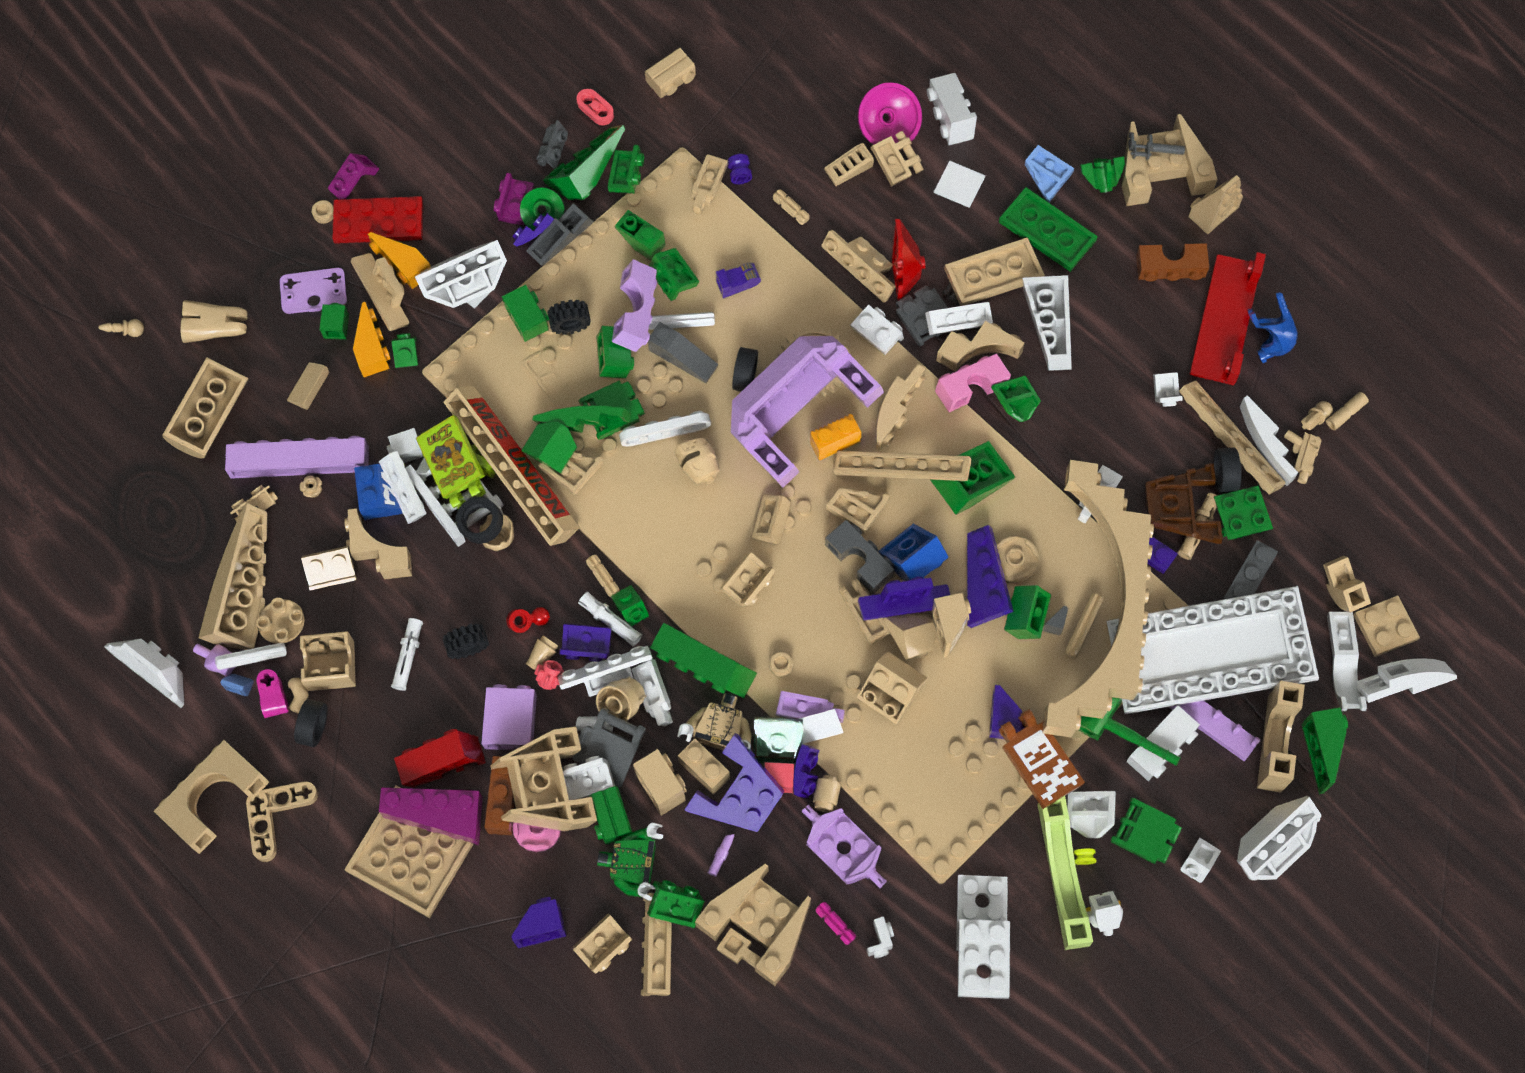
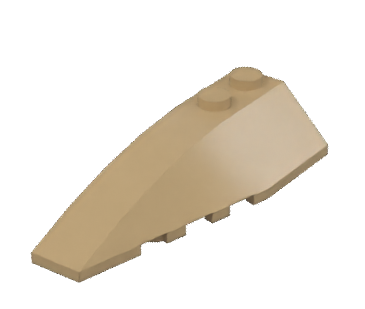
M248 503L243 507L223 554L199 634L200 639L212 644L244 650L255 647L259 631L256 621L265 607L263 586H265L266 577L263 576V564L266 563L264 542L267 539V512Z

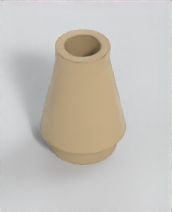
M543 635L540 640L537 639L525 664L536 670L538 664L543 665L544 661L549 660L557 653L555 650L558 645Z

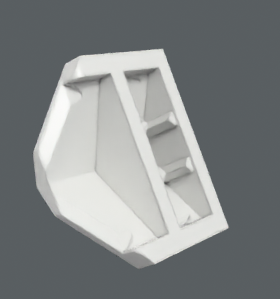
M1089 791L1069 793L1067 809L1070 827L1086 838H1101L1114 826L1116 792Z

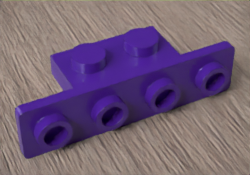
M914 577L909 581H890L885 585L881 594L859 597L858 605L862 619L865 621L932 611L934 599L951 594L946 584L933 586L931 577L924 579L922 577Z

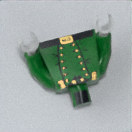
M651 823L646 828L623 836L620 841H615L613 853L599 851L597 866L611 867L610 877L614 880L615 886L628 896L643 897L648 901L652 900V897L647 895L650 889L655 890V887L650 885L656 849L655 840H652V838H663V835L656 834L657 829L663 827L661 824Z

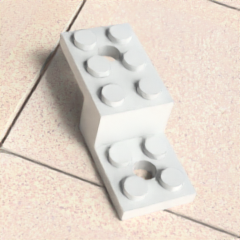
M958 875L956 951H958V997L1009 999L1010 921H1007V877ZM979 895H985L989 899V905L981 908L976 905L975 898ZM978 966H988L991 970L990 976L988 978L979 977L977 974Z

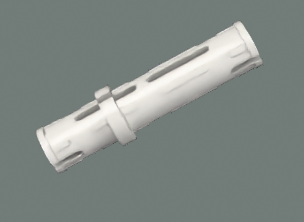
M586 592L581 597L578 604L594 615L593 618L595 620H600L612 628L615 633L633 647L640 641L642 634L613 613L606 603L602 604L589 592Z
M408 618L405 636L401 638L400 644L402 648L393 683L391 684V687L394 689L406 690L415 650L419 648L420 644L418 638L421 626L423 625L421 620Z

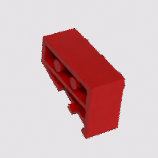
M452 729L444 732L443 737L428 739L418 748H409L402 751V755L394 758L402 785L414 788L441 779L443 774L456 769L457 773L464 771L463 766L470 763L485 764L486 761L478 736Z

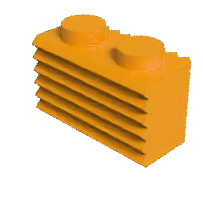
M849 414L844 418H840V420H836V422L832 421V424L828 423L827 426L820 427L819 430L815 429V432L811 431L810 444L820 461L837 453V450L841 451L861 442V430L853 415Z

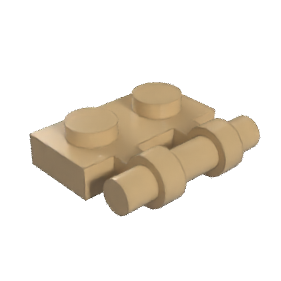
M903 131L895 135L899 141L895 144L892 136L871 147L891 187L911 177L912 173L909 167H913L916 174L924 170L920 163L922 161L921 158L915 154L911 147L912 142L910 138H907ZM899 150H904L908 160L905 161Z

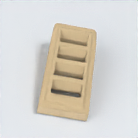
M861 143L830 163L824 170L834 185L838 186L873 167L874 159L864 143ZM851 160H854L857 165L854 166ZM844 164L848 167V171L843 167ZM838 168L842 175L839 177L834 169Z

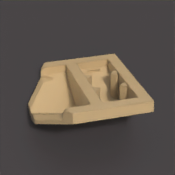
M920 613L885 617L883 619L906 660L928 653L933 649L936 627L930 617Z

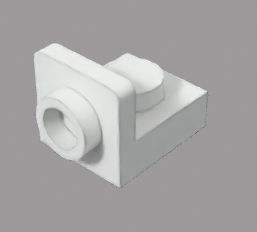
M1199 838L1180 870L1190 878L1202 883L1221 850Z

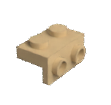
M748 552L720 589L740 607L751 606L758 600L760 590L763 587L766 588L773 581L774 577L772 575L776 570L773 567H767L752 552Z
M607 914L572 949L589 969L596 974L598 971L602 972L607 969L611 964L610 960L616 954L620 955L625 952L632 938Z

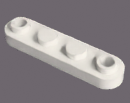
M695 411L684 417L673 416L662 422L651 421L640 427H626L619 434L622 446H635L701 431L711 425L709 414L703 411Z

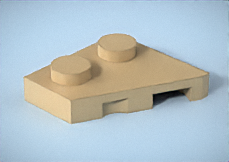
M574 453L561 474L543 463L539 465V468L576 496L602 466L604 461L600 457L595 459Z
M839 488L826 505V509L843 521L847 520L851 525L854 523L865 534L890 500V496L887 494H883V496L871 495L865 491L854 492L850 489Z

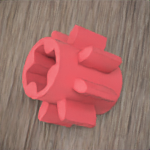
M554 660L544 661L543 665L538 664L534 674L537 675L535 680L543 689H556V686L559 685L558 676L562 675L564 669H562L561 664Z

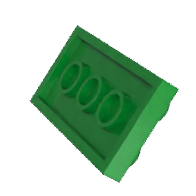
M1027 187L999 218L1000 224L1022 239L1028 237L1032 246L1070 272L1098 238V236Z

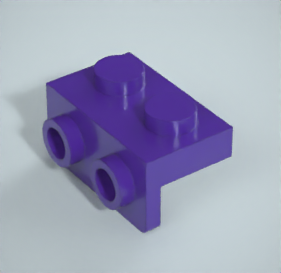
M565 623L560 654L566 655L565 658L571 660H579L580 656L589 657V661L593 662L603 661V658L607 659L610 656L612 628Z

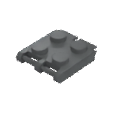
M927 285L913 292L914 300L910 295H907L896 301V307L898 308L896 309V314L919 347L924 345V342L928 339L941 335V333L928 334L923 338L920 337L929 332L925 313L948 308L935 289L930 290Z

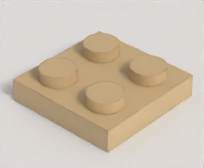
M1399 596L1357 611L1353 615L1374 657L1417 641L1420 638Z

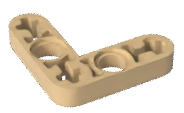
M300 782L265 789L253 800L249 797L247 798L246 807L252 852L259 861H271L277 853L272 813L313 804L318 798V790L312 783ZM305 788H308L309 791H312V793L308 795V799H305L301 795L295 796L297 801L294 802V795L292 793V790H295L294 792L296 794L304 793ZM281 792H286L289 795L288 801L283 805L277 804V795ZM257 798L264 801V803L260 804V810L263 814L266 813V815H259L257 807L253 805V803L257 802ZM261 820L267 821V830L262 833L256 832V823ZM257 838H264L265 845L270 848L265 856L259 852V850L263 849V844L260 839L256 840Z

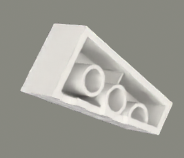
M1068 275L1022 278L1023 291L1048 370L1072 369Z

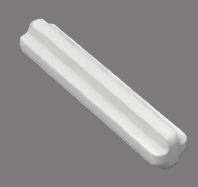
M713 312L652 316L649 329L654 330L659 322L670 328L712 326L715 324V317Z
M277 643L216 656L215 664L218 670L284 657L287 654L286 646L284 643Z

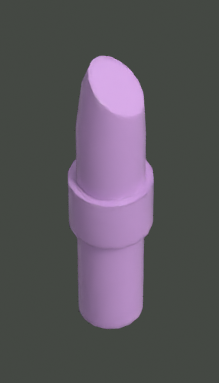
M734 834L724 837L720 847L717 848L708 874L714 877L717 876L723 861L726 860L729 854L728 851L732 845Z

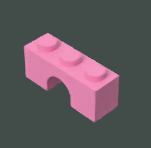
M997 354L990 357L984 356L975 364L970 366L968 364L964 365L955 373H946L941 376L935 392L948 412H951L969 403L973 392L968 385H979L989 395L994 392L991 388L993 385L1009 381L1011 374Z

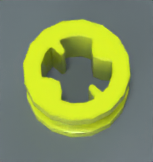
M1090 848L1074 850L1073 854L1077 857L1075 864L1089 865L1096 863V858L1093 857L1096 850Z

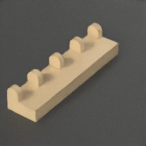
M648 893L647 895L653 899L655 893ZM643 898V901H645V917H643L642 923H645L644 942H642V948H644V967H641V973H644V982L641 996L670 995L672 922L649 917L647 912L651 901Z

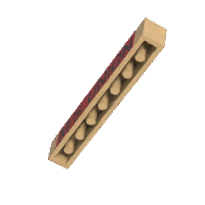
M473 385L457 387L443 403L452 415L458 417L463 430L547 543L552 546L566 542L580 527L525 453L521 451L522 449Z

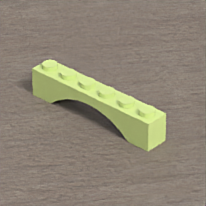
M1064 796L1045 809H1042L1038 803V811L1064 948L1069 950L1089 947L1093 943L1089 917L1079 886L1071 840L1070 820Z

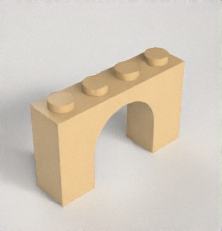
M1280 680L1268 696L1257 782L1258 789L1281 793L1294 779L1296 755L1288 754V745L1293 721L1302 709L1305 686L1303 684Z
M225 740L214 747L211 754L203 762L199 763L194 771L185 780L181 781L176 789L167 798L163 799L154 810L198 854L217 837L198 817L197 802L202 792L214 783L227 781L238 786L253 800L269 783L260 772Z

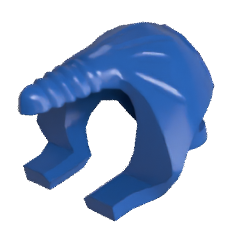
M1276 293L1281 312L1280 318H1257L1252 308L1247 309L1254 326L1270 332L1269 339L1261 345V350L1257 351L1262 364L1267 362L1266 359L1287 354L1297 343V328L1282 293Z

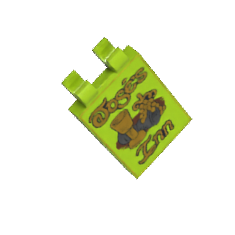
M450 416L416 437V441L442 497L445 499L449 498L453 508L457 507L459 509L465 502L461 491L466 488L469 489L473 497L475 495L481 497L486 494L480 482V479L485 477L457 416Z

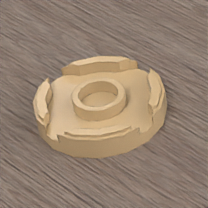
M1009 536L996 544L1006 581L1022 582L1028 580L1035 573L1038 567L1039 554L1035 545L1030 540Z

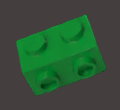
M634 145L633 151L615 150L608 182L609 192L635 194L636 185H639L641 180L639 169L640 166L643 167L644 153H641L639 145Z

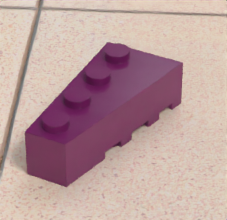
M381 788L379 813L385 819L413 827L416 826L430 832H437L451 838L479 845L483 797L480 791Z

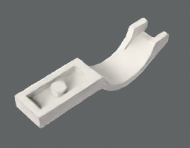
M1329 612L1327 620L1333 656L1332 678L1335 696L1341 711H1347V709L1366 711V698L1361 695L1356 687L1359 651L1353 612Z

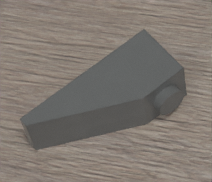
M661 322L658 323L649 337L648 348L650 352L704 383L708 382L718 367V363L683 335Z

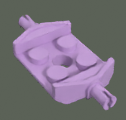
M807 805L806 809L802 810V813L812 821L813 825L807 840V846L846 884L870 878L880 889L887 882L875 868L882 847L877 846L844 814V810L840 808L822 816L818 815L810 805ZM840 842H847L851 846V850L847 854H841L837 850V845Z

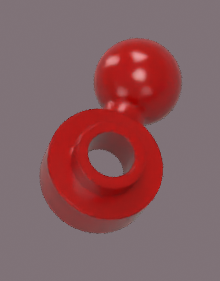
M544 607L535 608L531 614L523 609H514L509 612L506 622L510 630L523 633L530 628L532 623L538 626L547 624L550 614ZM520 616L521 622L516 625L515 618Z

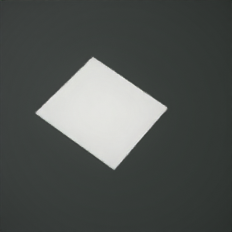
M949 161L933 193L970 208L985 175Z

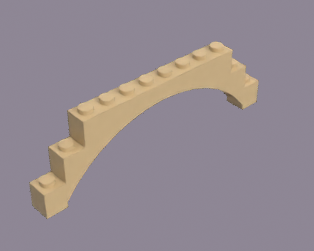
M1070 460L1066 469L1064 491H1070L1086 506L1108 540L1118 568L1121 586V610L1113 644L1100 667L1072 694L1057 703H1048L1044 710L1042 733L1071 738L1075 731L1080 729L1081 716L1103 719L1106 712L1111 710L1112 697L1134 700L1137 693H1141L1143 679L1139 678L1140 670H1143L1145 660L1144 656L1141 655V647L1144 648L1146 642V633H1143V625L1147 623L1148 611H1144V605L1149 599V589H1146V581L1150 579L1151 567H1147L1148 559H1151L1152 545H1149V538L1153 536L1154 524H1151V515L1126 511L1128 500L1124 498L1125 489L1100 486L1101 473H1098V464Z

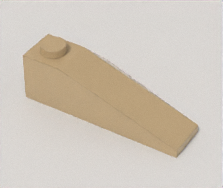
M1237 175L1207 193L1202 199L1198 197L1191 204L1190 207L1192 209L1189 218L1207 234L1239 208L1243 198L1240 178Z

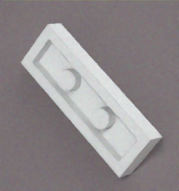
M989 302L925 313L930 335L981 327L985 321L990 324L993 323Z
M398 452L389 453L379 463L407 523L410 524L426 515V511Z

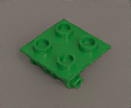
M1259 486L1214 496L1223 524V528H1221L1222 536H1227L1228 540L1273 529Z

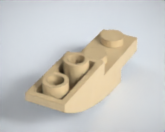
M917 364L906 380L897 376L890 386L878 417L876 449L878 451H881L884 445L888 447L894 439L895 435L893 433L896 429H902L908 419L906 417V407L913 398L912 393L915 389L920 390L926 381V368Z

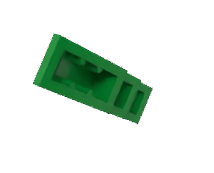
M602 405L575 406L533 416L532 420L537 424L557 421L568 427L569 431L583 433L585 424L606 428L608 419L629 423L631 413L621 407Z

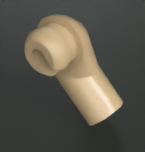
M299 677L291 678L288 681V688H291L294 695L288 709L297 714L309 695L308 690L302 684Z

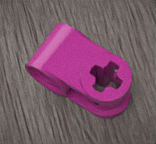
M265 669L261 671L257 676V686L264 718L288 713V702L281 679L273 670ZM271 678L273 680L271 681V686H267L268 679Z

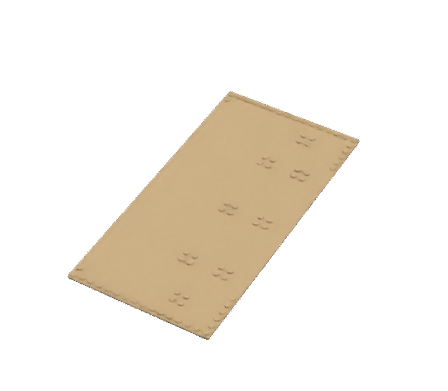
M679 148L645 177L639 185H636L635 194L627 193L585 231L518 287L526 285L530 292L534 290L539 300V303H537L540 310L544 308L547 315L551 306L554 307L556 303L561 304V301H584L589 309L590 326H587L585 330L581 329V332L574 331V334L569 332L566 335H562V333H553L550 323L547 321L548 331L524 342L502 301L426 366L422 373L446 398L457 387L473 385L521 449L537 426V423L532 420L534 415L555 409L581 406L578 402L580 398L617 381H620L621 384L629 381L636 394L634 399L638 398L645 411V414L639 417L640 422L631 426L640 427L651 421L662 422L673 416L684 417L695 411H703L709 414L711 425L704 430L628 447L621 445L619 434L623 430L601 440L597 439V432L592 425L585 424L583 433L570 431L577 446L574 453L595 459L600 457L604 461L602 466L576 496L540 470L539 465L541 462L527 454L525 455L580 527L579 529L686 635L757 672L747 695L774 722L794 720L776 716L781 691L827 699L828 702L834 703L833 708L845 710L843 723H840L843 733L804 743V745L820 750L817 764L828 775L836 777L837 781L841 783V788L937 883L944 884L1033 795L1002 749L1003 745L1007 743L1005 739L989 738L992 696L995 685H1000L1022 710V713L1030 709L1037 724H1040L1044 720V710L1048 703H1057L1072 694L1095 673L1111 648L1107 621L1119 619L1121 610V586L1113 551L1099 524L1091 517H1089L1086 524L1078 520L1083 509L968 405H964L948 412L935 392L939 379L898 341L884 355L851 327V324L863 310L724 183H720L711 204H705L702 214L694 213L692 207L694 200L691 199L692 188L703 164L685 148ZM627 210H630L662 231L665 237V246L660 252L676 248L699 280L697 287L679 292L677 298L673 301H670L657 283L653 293L655 302L651 308V315L714 313L715 324L712 326L672 328L718 363L717 369L707 383L702 382L650 352L648 342L645 346L642 345L636 352L630 350L631 356L634 357V368L630 370L626 379L599 377L596 341L599 330L602 326H614L625 312H633L631 300L620 289L622 271L633 259L647 266L651 262L635 251L615 229V225ZM746 263H754L761 282L753 288L723 298L716 283V271L722 269L727 271L738 268ZM811 325H814L815 331H818L820 326H823V331L826 333L831 328L832 336L840 334L839 341H846L845 348H849L850 355L881 385L884 393L867 408L842 383V387L834 385V393L828 389L826 390V397L819 392L817 398L809 401L770 438L775 446L799 470V473L786 486L782 487L731 433L732 400L741 392L732 389L737 354L740 347L758 350L756 378L778 357V352L783 351L781 343L788 344L786 337L794 338V330L801 334L802 327L810 331ZM648 329V333L651 335L654 330ZM536 352H542V357L538 355L527 363L536 376L540 378L551 371L550 367L546 364L551 363L575 394L573 400L560 408L555 406L523 364L524 360ZM917 364L926 368V381L920 390L915 389L912 393L913 398L906 407V417L908 419L902 429H896L893 433L895 435L894 439L888 447L884 445L881 451H878L876 449L877 423L884 398L897 376L906 380ZM554 373L541 381L558 404L572 396ZM851 414L861 430V442L841 451L958 456L989 441L1016 478L973 507L955 515L930 479L835 475L833 470L837 453L819 461L810 444L811 431L815 432V429L819 430L820 427L823 428L824 425L832 424V421L836 422V420ZM697 438L708 439L716 454L720 472L714 478L715 481L708 485L706 482L695 484L683 472L675 457L674 452L678 445ZM839 488L850 489L854 492L865 491L871 495L883 496V494L889 495L890 500L866 533H862L866 541L871 540L879 551L913 523L936 535L949 558L924 578L931 577L933 586L948 585L951 595L963 593L964 600L967 599V533L989 525L993 529L996 544L1009 536L1030 540L1035 545L1039 554L1038 567L1028 580L1022 582L1006 581L1010 600L1012 599L1015 586L1037 585L1051 594L1044 626L1063 606L1068 608L1062 634L1059 636L1042 630L1040 639H1017L1004 631L1007 615H1004L973 628L968 627L966 623L965 630L948 657H943L937 632H935L933 649L930 652L908 660L904 658L891 634L870 645L839 592V587L844 586L847 588L852 599L859 596L853 589L851 581L857 579V571L865 564V561L861 556L855 554L849 555L840 561L825 546V537L844 522L828 511L826 505ZM763 495H783L791 502L780 544L752 538ZM752 552L767 567H773L776 571L772 575L774 577L773 581L766 588L763 587L758 593L760 595L758 600L751 606L740 607L720 587L747 553ZM894 571V577L888 582L893 580H900V582H903L904 580H902ZM1151 572L1149 581H1146V589H1149V599L1144 605V611L1153 613L1188 606ZM860 582V584H861V586L863 587L864 591H865V592H868L869 596L872 595V594L867 590V588ZM885 585L882 586V587H881L876 593H874L873 595L881 594V592H882L883 588L885 587ZM1097 593L1103 596V601L1077 657L1071 658L1065 654V650L1091 594ZM932 611L918 612L930 617L933 621ZM887 651L927 677L917 697L897 724L857 698L876 662ZM786 652L792 657L793 669L787 676L779 677L771 672L769 660L774 653ZM1078 730L1075 731L1072 738L1053 735L1068 758L1089 738V736Z

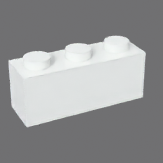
M1177 706L1146 739L1166 750L1169 749L1170 752L1179 756L1183 752L1180 747L1185 742L1189 745L1198 736L1196 730L1200 724L1180 706ZM1138 747L1127 760V763L1147 781L1153 776L1159 778L1167 769L1164 766L1167 762L1166 760L1142 747Z

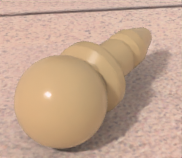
M132 319L129 322L123 320V324L99 325V329L106 332L122 331L123 336L128 334L132 337H138L144 332V325L141 321Z

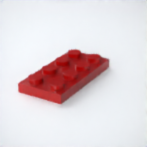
M422 196L334 200L333 242H371L368 236L370 232L394 241L422 240Z

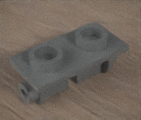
M556 120L555 124H550L547 127L543 143L548 144V146L541 145L536 157L539 165L545 166L546 163H549L553 169L557 167L568 135V131L558 120Z

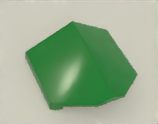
M1026 376L998 383L991 387L1006 413L1019 422L1029 420L1041 402Z
M557 421L537 424L521 451L561 474L576 451L577 446L568 427Z

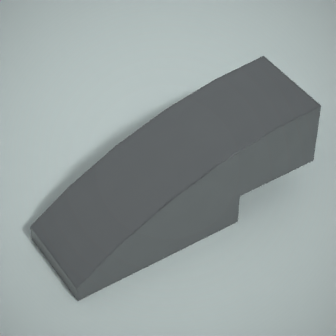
M572 204L559 220L556 218L526 252L541 266H544L594 221L579 207Z

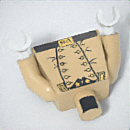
M724 694L721 705L709 703L708 707H702L686 723L681 724L677 737H680L681 734H686V741L690 742L693 734V740L696 739L700 744L724 750L733 735L737 733L741 737L743 744L750 749L752 734L748 721L743 718L742 711L734 709L737 697L731 694Z

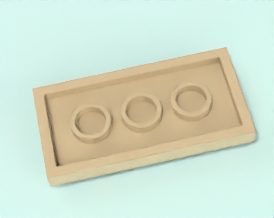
M1028 237L945 264L944 267L960 306L969 305L1023 287L1022 278L1045 277Z

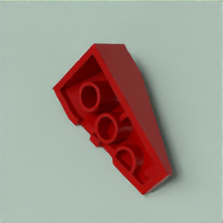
M895 219L891 259L897 301L908 294L921 278L922 269H925V258L920 256L919 247L900 219Z

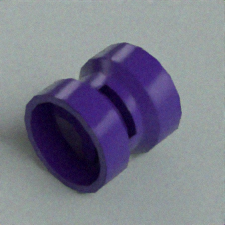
M736 154L728 159V168L731 170L730 179L734 184H744L752 179V172L748 168L750 162L747 155Z

